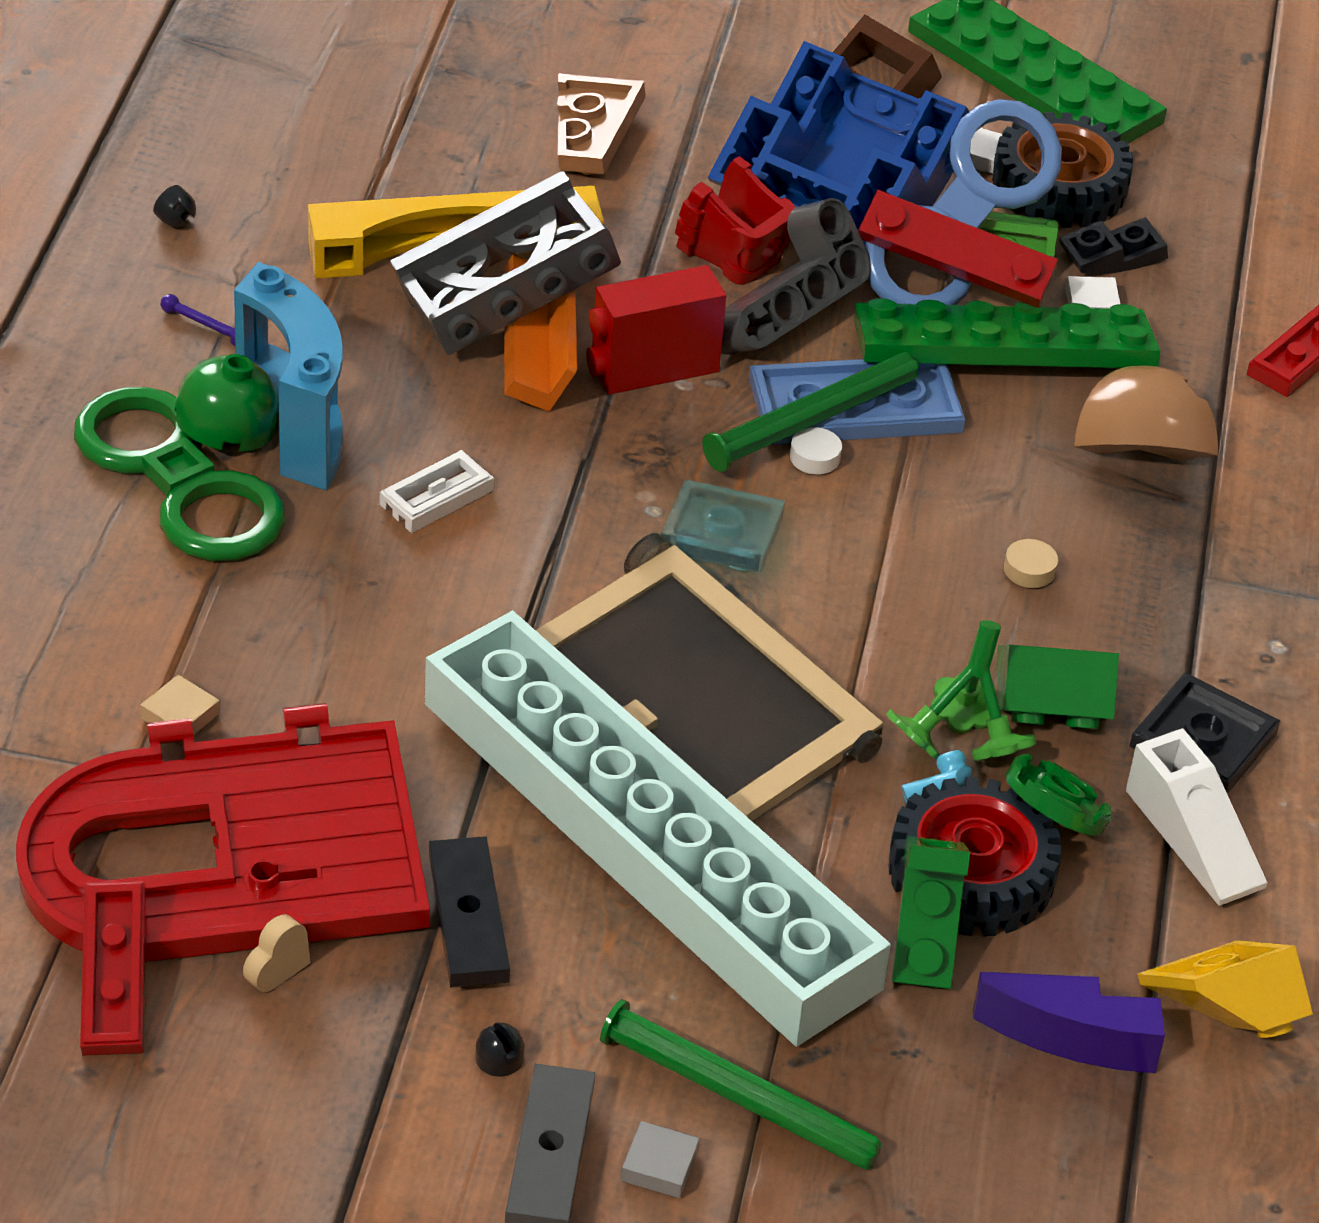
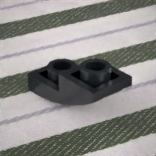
M1146 217L1112 231L1101 220L1059 237L1060 245L1081 273H1117L1138 269L1168 259L1167 244Z

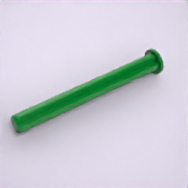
M902 352L721 434L710 432L703 437L702 441L705 457L714 470L724 472L730 468L733 461L913 381L918 376V361L913 359L910 353Z
M624 999L619 1000L609 1012L600 1034V1041L603 1044L610 1045L615 1041L862 1169H870L876 1161L882 1143L876 1136L629 1011L630 1003Z

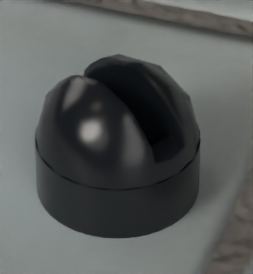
M173 185L158 197L154 204L153 212L165 224L173 228H182L187 226L184 220L189 215L195 218L196 204L192 196L181 186Z
M503 1022L494 1023L493 1026L484 1028L480 1032L476 1041L475 1060L483 1072L492 1076L503 1077L515 1073L522 1066L524 1042L519 1030L511 1024ZM502 1044H506L511 1051L506 1053Z

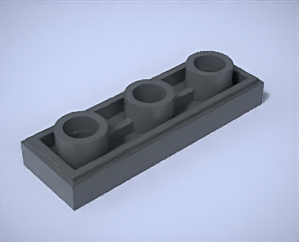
M535 1063L505 1211V1223L570 1222L593 1096L595 1072Z

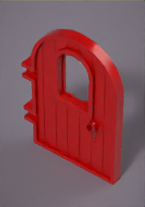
M327 703L283 708L284 732L201 742H194L191 718L147 723L149 747L118 751L86 761L59 776L31 804L22 820L16 842L18 877L25 903L37 921L50 934L63 943L83 952L85 883L145 881L147 891L145 962L255 949L259 945V937L266 924L273 918L285 914L293 917L306 928L308 943L430 928V907L395 721L330 727ZM317 727L320 744L299 746L297 729ZM183 743L185 759L162 761L161 744ZM210 819L211 826H215L216 836H213V845L217 848L215 849L216 868L104 880L84 874L73 864L75 853H72L75 847L86 838L97 833L112 831L116 828L129 829Z

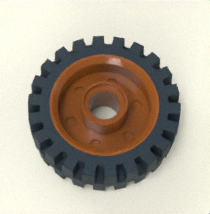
M1044 112V117L1055 128L1062 147L1061 171L1052 189L1037 202L1010 210L1016 214L1025 210V216L1038 218L1039 216L1043 219L1061 221L1062 228H1072L1073 221H1077L1081 228L1091 225L1092 219L1095 222L1101 220L1105 222L1108 215L1110 217L1115 216L1119 208H1122L1125 204L1132 176L1133 154L1129 152L1130 146L1126 140L1120 141L1121 135L1115 130L1107 133L1108 125L1100 121L1094 126L1090 125L1091 118L1081 116L1079 121L1072 120L1073 113L1063 112L1062 118H1056L1054 112ZM1013 122L1012 128L1007 126L1003 130L1002 136L998 140L992 178L993 184L998 187L1016 188L1026 185L1037 176L1041 168L1042 153L1037 139L1027 128Z

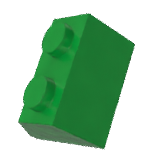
M1011 644L998 645L997 676L1000 710L1012 711L1011 722L1044 724L1045 714L1067 715L1066 726L1099 729L1100 718L1114 719L1119 653Z

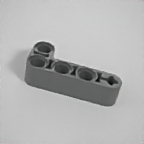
M829 198L795 207L790 212L787 219V230L800 261L725 308L721 354L731 355L766 347L868 279L871 271L869 254L852 216L843 202L839 199Z

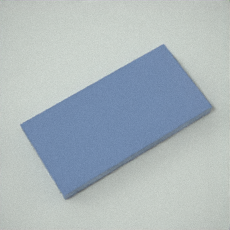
M863 359L750 366L749 382L758 415L766 414L880 362H864ZM918 363V376L913 381L811 427L827 429L835 433L840 440L963 433L965 417L947 364ZM795 434L773 444H789Z

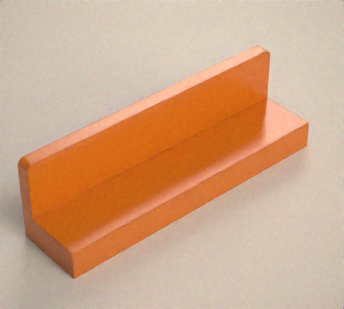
M513 254L504 267V274L525 264L528 260ZM576 289L504 326V395L549 412L577 372Z

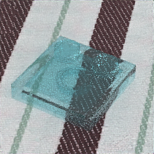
M685 479L661 532L659 550L665 551L669 547L676 545L692 560L701 559L727 565L731 569L738 571L751 570L761 573L782 522L785 501Z

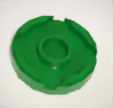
M1029 754L1015 757L1006 772V781L1024 801L1064 827L1092 836L1103 833L1112 819V810L1108 803H1103L1101 807L1095 803L1098 794L1094 792L1095 789L1072 772L1049 760L1048 762L1041 760L1039 765L1035 766L1030 764L1032 757Z

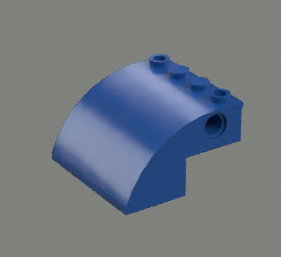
M804 41L771 104L750 96L707 178L710 182L721 186L729 164L740 156L752 165L751 171L770 191L780 199L787 198L795 207L829 198L839 199L846 205L859 232V228L877 189L916 205L932 207L954 172L950 162L951 137L960 119L969 113V110L962 104L925 90L922 98L918 99L851 71L843 56Z

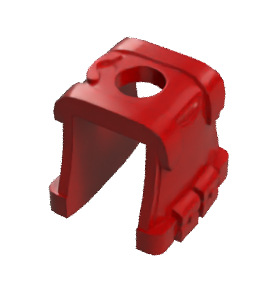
M740 156L729 164L718 196L713 192V189L702 181L693 187L689 197L682 203L679 213L681 218L677 220L675 234L679 237L676 247L687 256L695 255L714 264L723 271L722 274L728 280L735 284L744 285L759 278L782 259L784 250L790 241L787 219L795 205L787 198L780 199L770 191L751 171L752 165Z

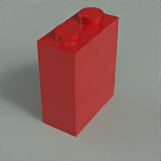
M709 265L596 287L595 306L589 310V325L593 334L592 347L587 348L586 360L591 375L593 377L598 376L608 395L719 372L727 295Z

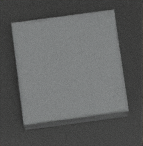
M641 1121L623 1164L621 1181L680 1198L697 1156L700 1138Z

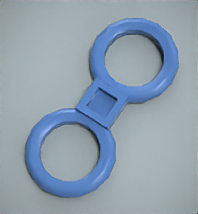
M997 99L977 105L960 119L951 137L950 162L956 178L933 207H922L979 228L994 208L1016 209L1037 202L1052 189L1061 171L1062 147L1055 128L1040 111L1021 101ZM998 120L1015 122L1027 128L1037 139L1042 153L1041 168L1037 176L1028 184L1016 188L998 187L984 180L974 168L970 156L971 139L976 131L985 124ZM869 242L865 243V248L871 262L868 280L871 288L880 298L892 300L897 304H917L921 300H937L945 305H956L966 297L973 284L955 276L952 283L940 292L930 295L912 294L898 287L888 275L884 263L885 249Z

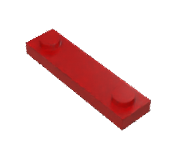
M878 189L858 232L861 239L1036 308L1040 306L1058 262V259Z

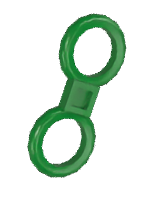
M122 387L102 393L83 407L75 419L74 440L83 456L102 469L122 474H145L166 495L160 506V527L173 546L188 556L214 562L237 561L257 555L275 542L285 524L284 503L275 489L254 475L235 470L215 471L214 464L193 444L195 440L179 428L176 422L178 412L177 410L174 411L176 396L167 391L151 387ZM135 409H145L160 413L169 419L175 427L171 437L159 446L136 451H126L111 447L100 440L95 432L100 423L112 414ZM212 494H234L245 497L258 505L263 513L258 525L248 532L233 537L221 538L198 534L185 524L181 516L187 506L194 501Z

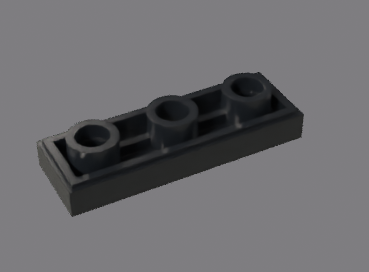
M487 836L429 841V859L450 988L508 983L510 980V966Z

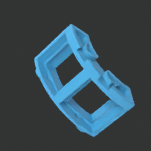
M257 262L234 290L236 354L243 355L256 363L270 375L279 395L280 475L327 491L336 476L343 452V422L338 406V380L343 364L341 333L328 307L312 290L294 277L284 273L280 268ZM268 319L278 327L285 337L290 353L268 343Z

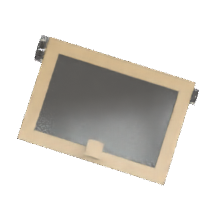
M652 533L643 537L633 546L624 562V573L626 575L536 630L751 821L851 755L859 763L868 762L877 754L882 745V738L879 735L882 734L884 723L676 545H672L658 533Z

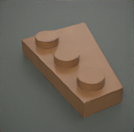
M558 74V159L560 170L575 171L585 175L605 174L646 97L644 81Z

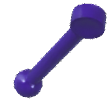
M167 294L162 297L160 305L166 313L177 312L230 337L231 344L236 346L235 327L232 328L181 304L178 297L174 294Z

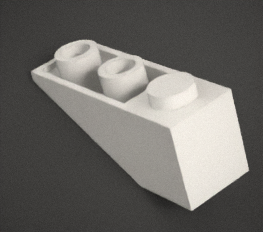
M1182 728L1137 744L1126 792L1218 906L1265 889L1268 882L1216 768L1187 732Z

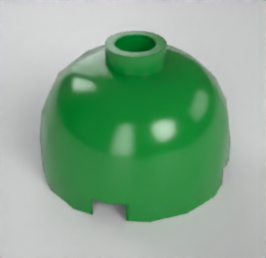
M239 354L211 357L200 361L184 376L175 403L174 411L177 410L178 412L176 422L179 428L190 438L210 448L222 450L223 443L228 442L232 444L241 443L238 452L252 451L265 446L273 437L277 422L279 395L270 375L249 358Z

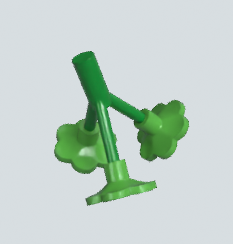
M989 620L980 621L968 666L955 678L942 677L937 680L933 688L935 698L932 700L930 708L925 704L913 718L899 715L891 709L886 713L894 724L935 760L938 759L940 753L934 747L930 732L941 720L947 721L949 728L960 734L969 732L973 727L977 729L988 728L990 739L983 746L972 750L973 760L1004 756L1037 744L1035 734L1018 735L1012 733L1007 715H1001L990 673V666L1001 631V626L996 622Z

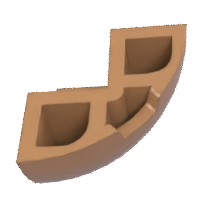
M1129 366L1117 369L1106 375L1091 391L1078 420L1074 447L1098 454L1143 450L1180 461L1218 456V436L1215 419L1208 402L1194 393L1187 384L1189 380L1187 377L1176 371L1161 367Z

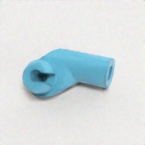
M960 750L941 754L936 762L940 774L901 785L905 804L907 799L914 793L921 796L923 787L934 783L941 790L944 779L955 778L958 786L963 787L965 777H972V767L967 766L965 754Z

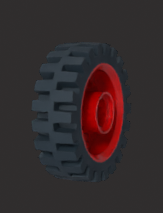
M965 777L963 787L958 786L955 778L944 779L941 790L934 783L923 787L921 796L914 793L907 799L906 807H901L897 814L891 837L888 864L889 875H892L891 884L895 892L901 891V894L905 869L904 851L906 836L965 843L970 851L968 875H964L959 917L960 935L972 936L974 926H980L983 937L996 936L999 924L1006 933L1016 931L1020 921L1028 925L1036 919L1037 912L1042 913L1048 906L1059 873L1062 846H1060L1061 837L1058 828H1053L1054 820L1040 813L1026 801L1022 803V798L1011 787L1006 793L1000 792L1001 782L989 779L986 788L979 787L978 777Z

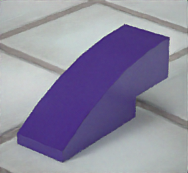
M980 972L973 1006V1019L1004 1036L1037 1050L1069 1060L1115 1070L1156 1073L1165 1038L1160 998L1101 996L1099 977Z

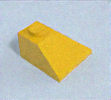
M1236 940L1137 973L1140 985L1232 1028L1257 1031L1260 1038L1288 1033L1293 1030L1292 1021L1313 1014L1296 945Z

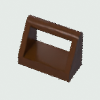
M865 14L833 51V53L843 56L849 67L870 55L874 56L904 74L893 89L916 98L923 96L925 90L930 92L942 78L932 53Z

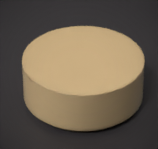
M1036 539L1018 540L1012 543L1006 551L1004 572L1012 582L1026 588L1044 587L1055 578L1058 555L1049 544Z

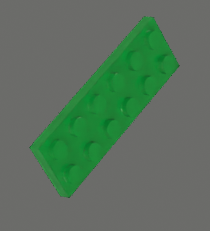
M942 0L910 17L909 33L1016 101L1025 103L1040 111L1043 115L1044 112H1054L1056 118H1062L1063 112L1073 113L1072 120L1079 121L1081 116L1091 118L1090 125L1094 126L1100 121L1108 125L1107 133L1115 130L1121 135L1120 141L1126 140L1127 143L1158 127L1165 121L1167 111L1165 106L994 0Z
M884 298L872 299L868 303H855L854 323L864 362H882L902 352H908L913 359H917L918 363L1105 368H1124L1129 366L1159 367L1161 350L1143 309H1138L1132 305L1116 304L1111 306L1110 309L1090 308L1080 303H1068L1063 305L1062 308L1042 306L1036 308L1023 302L1016 303L1014 306H993L985 301H970L966 305H945L937 300H921L917 304H897L892 300Z

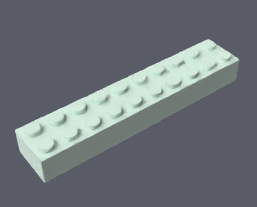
M513 610L426 657L425 705L795 1047H798L884 990L891 944Z

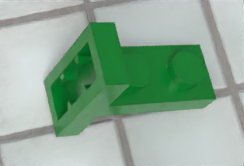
M906 836L904 851L905 869L892 982L951 989L964 875H968L970 851L965 843Z

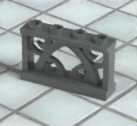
M563 171L390 261L406 298L412 307L416 308L447 355L465 348L621 264L609 229L600 222L575 191L570 179ZM533 251L529 260L516 269L500 277H482L488 267L515 253Z

